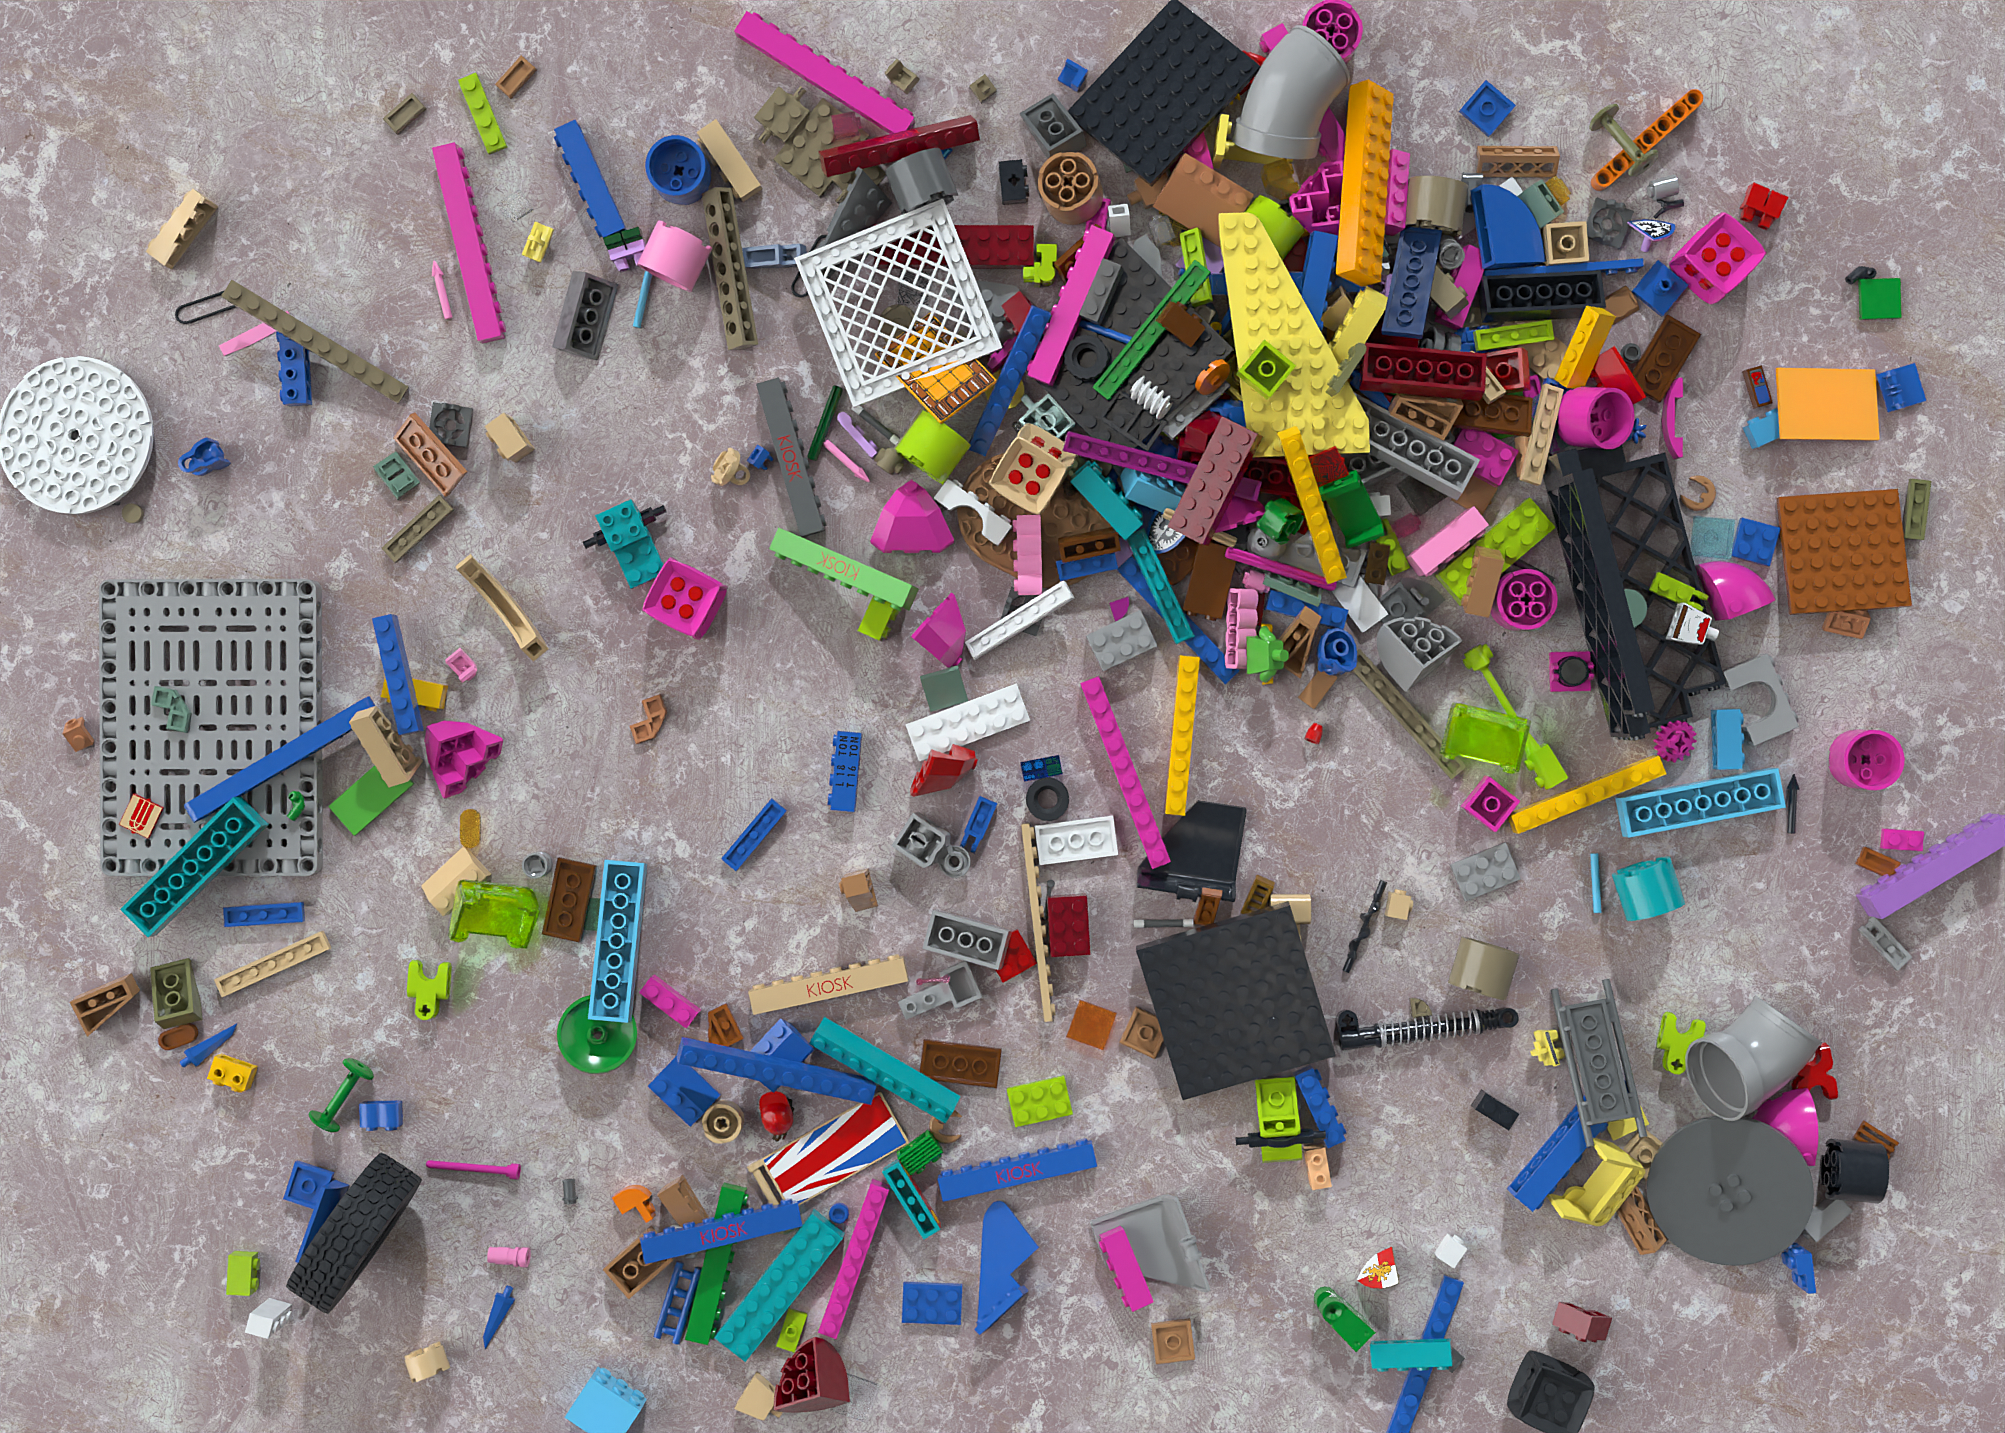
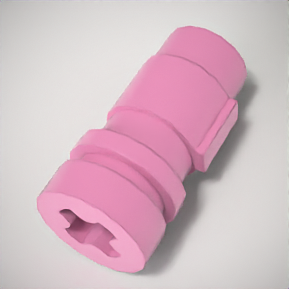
M489 1247L487 1254L488 1263L513 1265L514 1267L520 1266L523 1268L529 1266L531 1250L527 1247H515V1249L510 1247Z

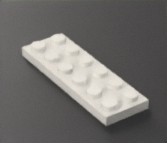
M1016 683L905 725L918 760L922 761L928 758L931 749L944 753L951 749L952 744L963 746L1028 722L1030 718Z

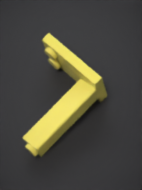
M1221 114L1215 134L1212 158L1213 168L1219 169L1223 159L1286 167L1288 162L1293 161V159L1252 152L1237 146L1232 140L1226 139L1227 134L1231 133L1232 122L1228 121L1229 115Z

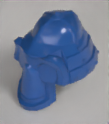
M1340 628L1327 629L1321 636L1317 647L1318 670L1331 676L1353 671L1357 666V648L1352 635Z

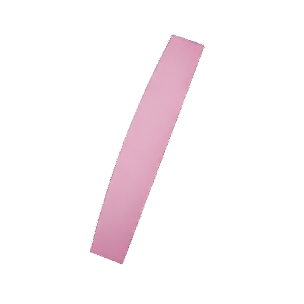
M262 323L219 345L225 356L276 332V330Z

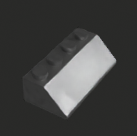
M573 271L552 347L570 354L597 360L618 284L587 272Z

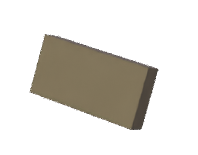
M411 93L389 112L383 120L398 135L427 108Z

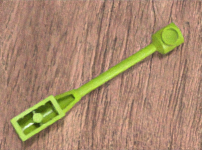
M1479 644L1465 652L1464 656L1466 658L1462 660L1468 670L1472 668L1473 671L1482 672L1518 731L1527 758L1524 764L1529 771L1534 770L1537 774L1534 780L1538 787H1544L1547 790L1566 780L1568 776L1550 746L1546 743L1539 745L1532 735L1526 731L1489 670L1490 659L1494 656L1488 645Z

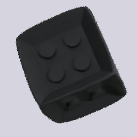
M1529 1350L1523 1358L1513 1380L1507 1406L1514 1417L1544 1433H1579L1592 1403L1595 1385L1585 1373L1546 1354Z

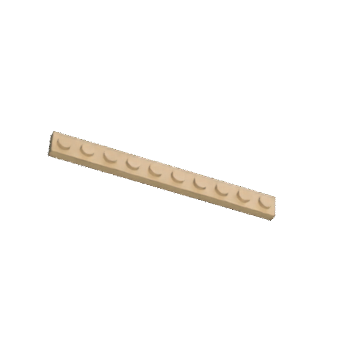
M1024 823L1021 826L1044 1022L1052 1021V1016L1056 1015L1055 1005L1050 1004V996H1053L1052 984H1048L1047 979L1048 976H1051L1050 964L1046 965L1045 957H1049L1048 945H1043V937H1046L1045 925H1041L1040 918L1044 917L1043 905L1039 906L1038 898H1042L1041 886L1036 885V878L1040 877L1038 866L1034 867L1033 860L1037 858L1036 847H1032L1031 839H1035L1034 827H1030L1029 823Z

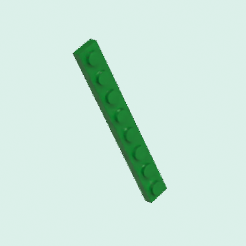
M1196 260L1192 262L1096 382L1093 389L1108 401L1113 397L1166 329L1155 320L1170 301L1174 303L1179 301L1185 306L1210 276L1211 272Z

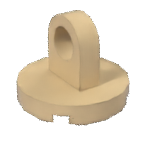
M728 448V451H723L718 456L712 469L715 471L714 475L711 474L713 483L723 486L731 481L736 485H743L749 481L750 472L747 467L739 463L740 454L738 451ZM738 471H744L742 478H735V474Z

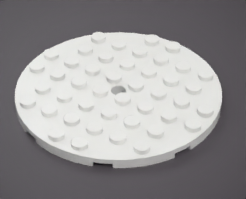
M82 356L54 359L39 365L27 373L18 386L11 390L0 413V462L13 486L34 504L65 514L95 512L114 504L124 497L136 485L144 473L153 447L154 429L151 411L138 386L118 368L101 360ZM78 430L80 438L72 440V432Z

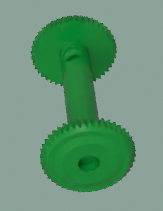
M346 1058L342 1061L343 1065L350 1072L324 1112L321 1113L314 1110L309 1112L310 1120L325 1131L334 1133L340 1130L339 1124L333 1118L359 1078L367 1080L374 1078L373 1071L368 1066L353 1058Z

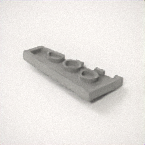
M1287 542L1286 551L1279 559L1280 562L1324 577L1314 545ZM1337 547L1347 578L1337 582L1354 588L1367 550Z

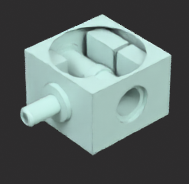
M1049 394L1036 403L1027 395L1021 398V401L1029 409L1019 419V424L1022 427L1030 423L1061 439L1067 431H1070L1075 426V422Z

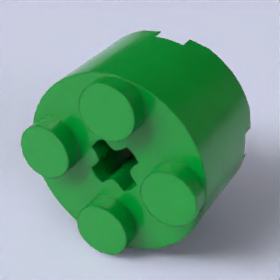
M1279 498L1275 502L1271 500L1266 504V512L1257 522V528L1278 544L1283 545L1290 540L1288 537L1291 533L1295 535L1300 529L1304 520V516L1301 514L1303 511L1285 498Z

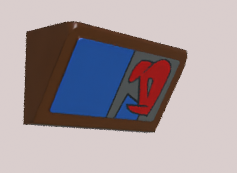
M1762 365L1742 371L1753 409L1772 404L1773 401Z

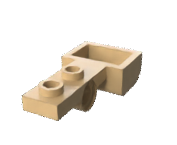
M1271 894L1269 906L1289 901L1300 936V924H1311L1310 894Z

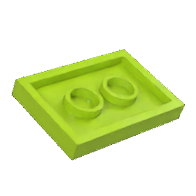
M1064 1075L1007 1088L1015 1128L1073 1115Z

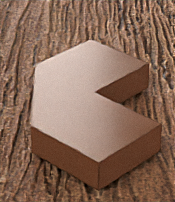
M661 694L642 700L648 719L630 725L636 744L656 738L668 713Z

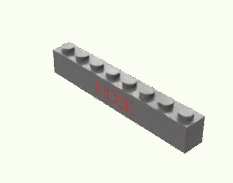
M779 377L757 383L756 386L800 536L803 538L824 532V526H827L824 514L820 515L818 507H821L819 496L814 495L813 488H816L813 476L809 477L807 469H810L808 458H804L802 450H805L802 438L798 439L796 431H799L796 419L792 420L790 412H794L791 401H787L785 393H788L785 381L781 382Z

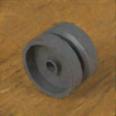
M1430 327L1424 333L1418 348L1460 351L1461 338L1457 334L1451 332L1444 333L1439 328Z

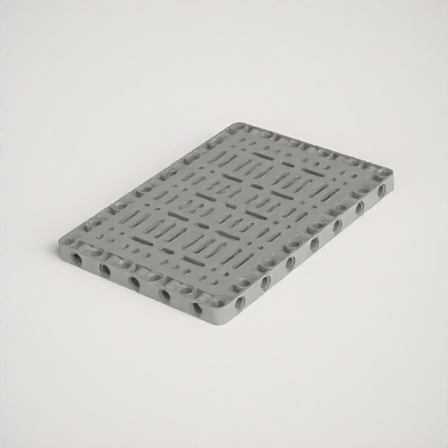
M108 579L100 584V867L105 875L154 876L182 848V839H185L187 843L201 829L202 823H208L218 813L217 810L193 823L186 809L185 814L182 815V784L185 785L186 804L195 798L196 784L200 785L201 795L233 776L228 774L229 769H245L267 756L268 740L272 741L273 752L282 747L283 740L289 743L322 723V588L317 581L309 579ZM271 584L273 592L269 595L266 589ZM310 584L313 589L312 592L308 595L306 593V587ZM112 585L115 586L114 594L110 593V587ZM151 585L155 587V591L152 595L149 592V588ZM190 585H193L194 592L190 595L188 588ZM229 585H232L234 588L232 594H229L227 591ZM132 608L135 609V616L133 617L131 616ZM147 608L150 609V615L148 617L145 615V610ZM166 608H169L170 615L168 617L165 615ZM181 608H184V616H180ZM196 608L199 609V616L197 617L195 616ZM218 608L222 609L220 617L217 615ZM233 608L237 609L236 616L232 615ZM248 608L252 610L251 616H247ZM267 608H271V616H267ZM282 608L286 609L285 616L281 615ZM114 624L116 630L112 634L110 632V627ZM308 624H311L313 627V630L310 634L306 632V626ZM132 626L135 627L134 632L131 631ZM147 626L150 627L149 632H147L145 629ZM189 626L190 629L188 632H161L160 627ZM216 626L217 630L215 632H201L200 627ZM256 626L257 630L255 632H229L227 627ZM267 626H271L270 632L267 631ZM285 626L286 631L283 632L281 630V627ZM182 640L185 642L184 671L180 670V642ZM197 640L200 644L199 671L195 670V641ZM234 640L237 642L236 671L232 670V642ZM249 640L252 642L251 671L247 670V642ZM268 640L272 643L271 671L267 670ZM283 640L286 641L285 671L281 669V642ZM132 641H135V671L131 670ZM146 641L150 642L149 671H146ZM166 641L170 642L169 671L165 670ZM218 641L222 642L221 671H218L217 669ZM309 663L313 666L311 673L306 671V666ZM112 664H114L116 667L114 673H112L110 670ZM132 680L135 681V686L131 685ZM147 680L150 681L149 686L146 685ZM162 680H188L190 684L189 686H161L160 682ZM216 680L217 685L201 686L200 681ZM229 680H256L257 685L229 686L227 682ZM268 680L272 682L270 686L267 685ZM283 680L286 681L285 686L282 685ZM154 686L177 690L180 696L183 695L185 697V704L192 713L188 733L161 730V725H167L169 715H166L165 708L151 705ZM133 695L136 698V714L134 716L131 714V697ZM148 695L150 696V715L146 714V696ZM197 695L200 697L199 715L195 714V697ZM219 695L222 696V715H218ZM234 695L237 696L236 715L232 713V697ZM249 695L252 697L251 715L247 714V697ZM268 695L272 697L271 715L267 714ZM283 695L287 698L286 715H282ZM309 702L313 705V710L310 713L306 710V705ZM112 703L116 706L114 713L110 709ZM203 724H214L217 726V730L202 731L200 726ZM255 724L257 729L255 731H229L228 725ZM132 725L136 726L134 731L131 729ZM147 725L151 727L149 731L146 730ZM268 725L272 726L270 731L267 729ZM282 725H286L285 731L282 730ZM132 740H135L136 742L135 760H132L131 758ZM147 740L151 742L150 760L146 759ZM167 740L170 741V759H169V760L166 759V741H167ZM181 740L185 741L184 760L180 758ZM196 740H199V741H200V759H199V760H197V759L195 758V741H196ZM219 740L223 742V758L221 760L218 759ZM233 740L237 741L236 760L233 759ZM248 740L252 741L251 760L247 758ZM112 743H115L116 745L115 752H112L111 750ZM322 749L287 769L286 775L280 773L252 790V808L268 824L272 825V829L266 827L253 840L252 847L247 846L232 860L235 864L234 870H231L229 865H227L217 876H309L321 871L323 867ZM133 769L136 771L135 775L131 773ZM148 769L151 771L150 775L146 774ZM188 769L190 774L162 775L161 770ZM202 769H216L218 773L217 775H201L200 772ZM309 781L313 784L311 792L306 787ZM112 782L116 784L115 791L111 789ZM133 784L136 785V794L146 798V785L149 784L151 786L152 802L164 807L149 838L151 840L150 847L146 845L147 838L137 833L132 834L131 830L119 825L131 800V786ZM167 784L171 787V813L169 815L166 813ZM268 784L272 785L271 815L267 813ZM283 784L287 785V813L285 815L282 813ZM292 791H299L303 795L305 809L296 821H292L287 817L293 808L292 801L288 799L289 793ZM247 793L242 796V798H243L246 802H247ZM113 821L116 823L117 826L115 831L111 828V823ZM308 821L313 823L312 831L307 829ZM163 823L190 824V829L164 830L161 828V825ZM284 823L287 825L286 829L282 828ZM132 839L136 840V847L132 846ZM167 839L171 841L170 847L166 846ZM268 839L272 840V847H268ZM283 839L287 840L286 847L282 846ZM269 860L274 863L273 870L268 868ZM309 860L312 861L314 865L312 870H309L307 868V862ZM112 861L117 865L116 870H113L111 867ZM151 861H154L156 864L155 870L150 867Z

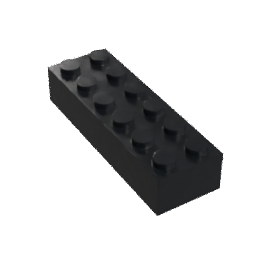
M1601 270L1482 276L1477 288L1482 323L1581 318L1586 306L1606 308Z

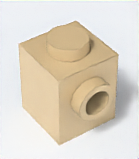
M1395 889L1394 892H1388L1384 915L1407 920L1408 912H1411L1413 908V900H1411V896L1406 895L1407 891Z

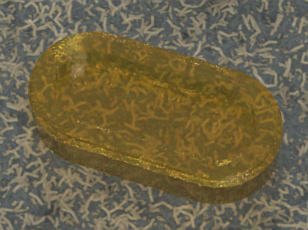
M466 809L460 815V842L466 848H474L481 841V815L475 809Z

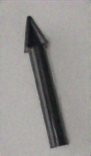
M1793 774L1787 786V789H1789L1787 833L1791 834L1796 833L1797 790H1800L1796 776Z

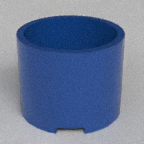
M671 135L661 138L650 148L645 162L646 174L653 187L663 199L669 203L690 205L699 201L702 198L701 194L709 190L712 174L711 167L702 150L694 141L684 136ZM678 170H681L683 172L682 176L678 174Z

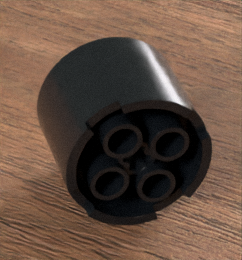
M1828 1139L1825 1143L1827 1150L1825 1155H1821L1820 1182L1821 1185H1825L1827 1191L1825 1192V1197L1832 1200L1881 1203L1886 1195L1889 1184V1160L1885 1147L1881 1143Z

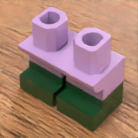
M639 226L623 231L622 235L617 233L603 238L610 259L616 265L619 272L630 269L627 260L634 258L636 266H638L637 263L646 246L642 230Z

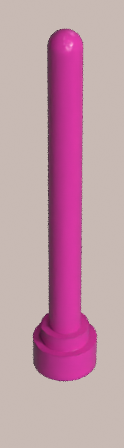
M433 1160L426 1162L427 1168L503 1174L509 1177V1179L518 1180L521 1173V1165L511 1163V1165L504 1167Z

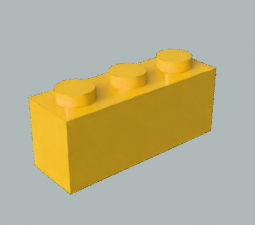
M384 678L381 697L387 698L386 702L391 703L386 678ZM412 678L418 705H423L425 710L437 712V708L444 709L448 685Z

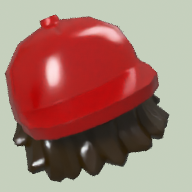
M772 1091L767 1092L759 1100L763 1126L765 1130L773 1134L772 1139L775 1142L786 1138L787 1132L794 1122L793 1112L795 1108L792 1107L793 1100L786 1097L780 1091H775L774 1093Z

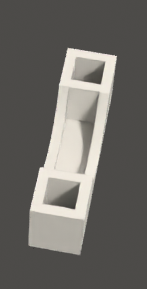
M947 479L934 497V500L949 511L958 507H970L976 510L983 520L982 535L996 546H999L1012 528L1010 525L1011 521L1002 514L1000 517L994 513L995 509L988 503L983 505L977 501L979 497L973 492L969 491L966 493L962 490L963 485L957 480L953 479V481Z

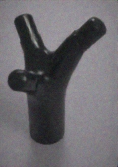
M1657 200V203H1660L1662 208L1653 217L1657 219L1668 210L1684 207V200Z

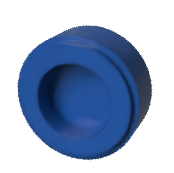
M835 1203L832 1205L829 1217L834 1223L841 1224L848 1219L849 1209L845 1204Z

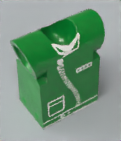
M1324 1286L1316 1290L1314 1302L1321 1315L1347 1344L1357 1352L1376 1333L1373 1327L1362 1314L1340 1297L1332 1288Z

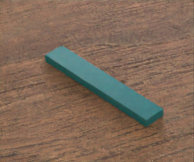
M1143 528L1132 533L1126 540L1175 644L1177 645L1194 637L1145 529Z

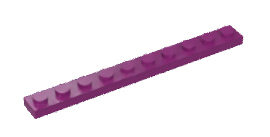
M1067 431L1062 449L1064 452L1188 484L1198 466L1197 464ZM1243 477L1234 496L1257 501L1262 482Z

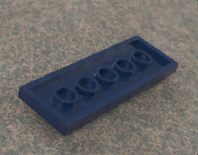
M1405 226V229L1400 232L1382 326V335L1423 339L1442 230Z

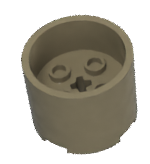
M1414 176L1409 178L1405 226L1442 230V236L1450 235L1453 238L1461 236L1469 186L1462 181L1440 176Z
M1461 936L1448 983L1480 993L1481 995L1506 1000L1520 954L1493 944Z

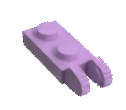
M846 412L839 413L837 417L838 422L871 459H874L877 455L876 450L878 447L871 439L868 442L863 437L865 434L858 425L855 427L852 425L853 420Z

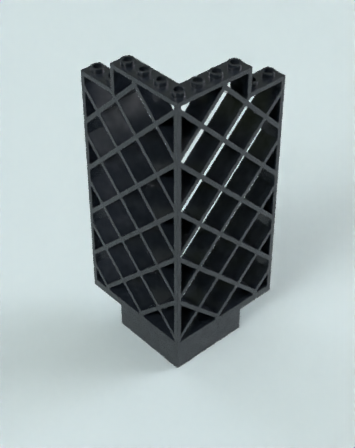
M1622 445L1614 449L1585 448L1576 450L1575 448L1547 457L1543 481L1587 648L1590 651V659L1594 665L1593 671L1611 737H1617L1618 740L1628 739L1636 741L1644 739L1645 734L1651 733L1650 728L1656 727V730L1661 729V725L1666 727L1668 722H1675L1677 720L1681 723L1683 721L1688 722L1687 718L1693 717L1687 693L1689 696L1701 694L1700 690L1707 688L1708 691L1720 689L1719 685L1725 684L1715 641L1705 638L1703 645H1697L1692 653L1677 643L1666 640L1670 625L1664 635L1659 634L1642 623L1634 627L1622 584L1625 581L1647 594L1645 597L1647 610L1653 599L1676 610L1677 603L1649 591L1650 587L1628 575L1642 551L1665 564L1660 573L1668 575L1670 570L1673 569L1687 577L1690 586L1701 592L1665 452L1626 462ZM1658 463L1660 472L1650 467V465ZM1632 469H1640L1627 493L1602 479V477ZM1646 474L1662 482L1666 495L1657 510L1633 497ZM1598 486L1622 499L1609 523L1606 522L1597 489ZM1558 490V496L1552 494L1551 491ZM1628 504L1652 517L1639 541L1615 527ZM1668 505L1671 511L1672 519L1663 515ZM1659 521L1675 530L1678 543L1669 558L1645 545ZM1611 534L1635 547L1621 571L1618 569L1610 538ZM1567 535L1570 537V543L1564 541ZM1680 553H1682L1685 567L1676 563ZM1580 582L1583 586V591L1577 589ZM1692 595L1690 602L1694 600V603L1700 604L1703 607L1702 612L1708 615L1704 600ZM1636 628L1659 641L1646 666L1643 664L1635 634ZM1592 630L1596 635V639L1589 636ZM1666 646L1689 658L1676 683L1653 670ZM1705 649H1707L1710 663L1701 658ZM1696 664L1713 672L1715 681L1683 688ZM1649 676L1672 689L1658 713L1653 711L1655 706L1648 683ZM1604 678H1606L1608 686L1602 684V680ZM1678 696L1683 714L1665 718ZM1647 715L1654 718L1655 721L1648 723ZM1618 725L1620 730L1614 731V728Z

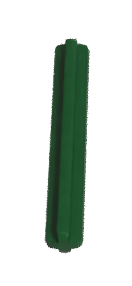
M834 385L831 389L807 454V458L810 460H818L843 389L839 386Z

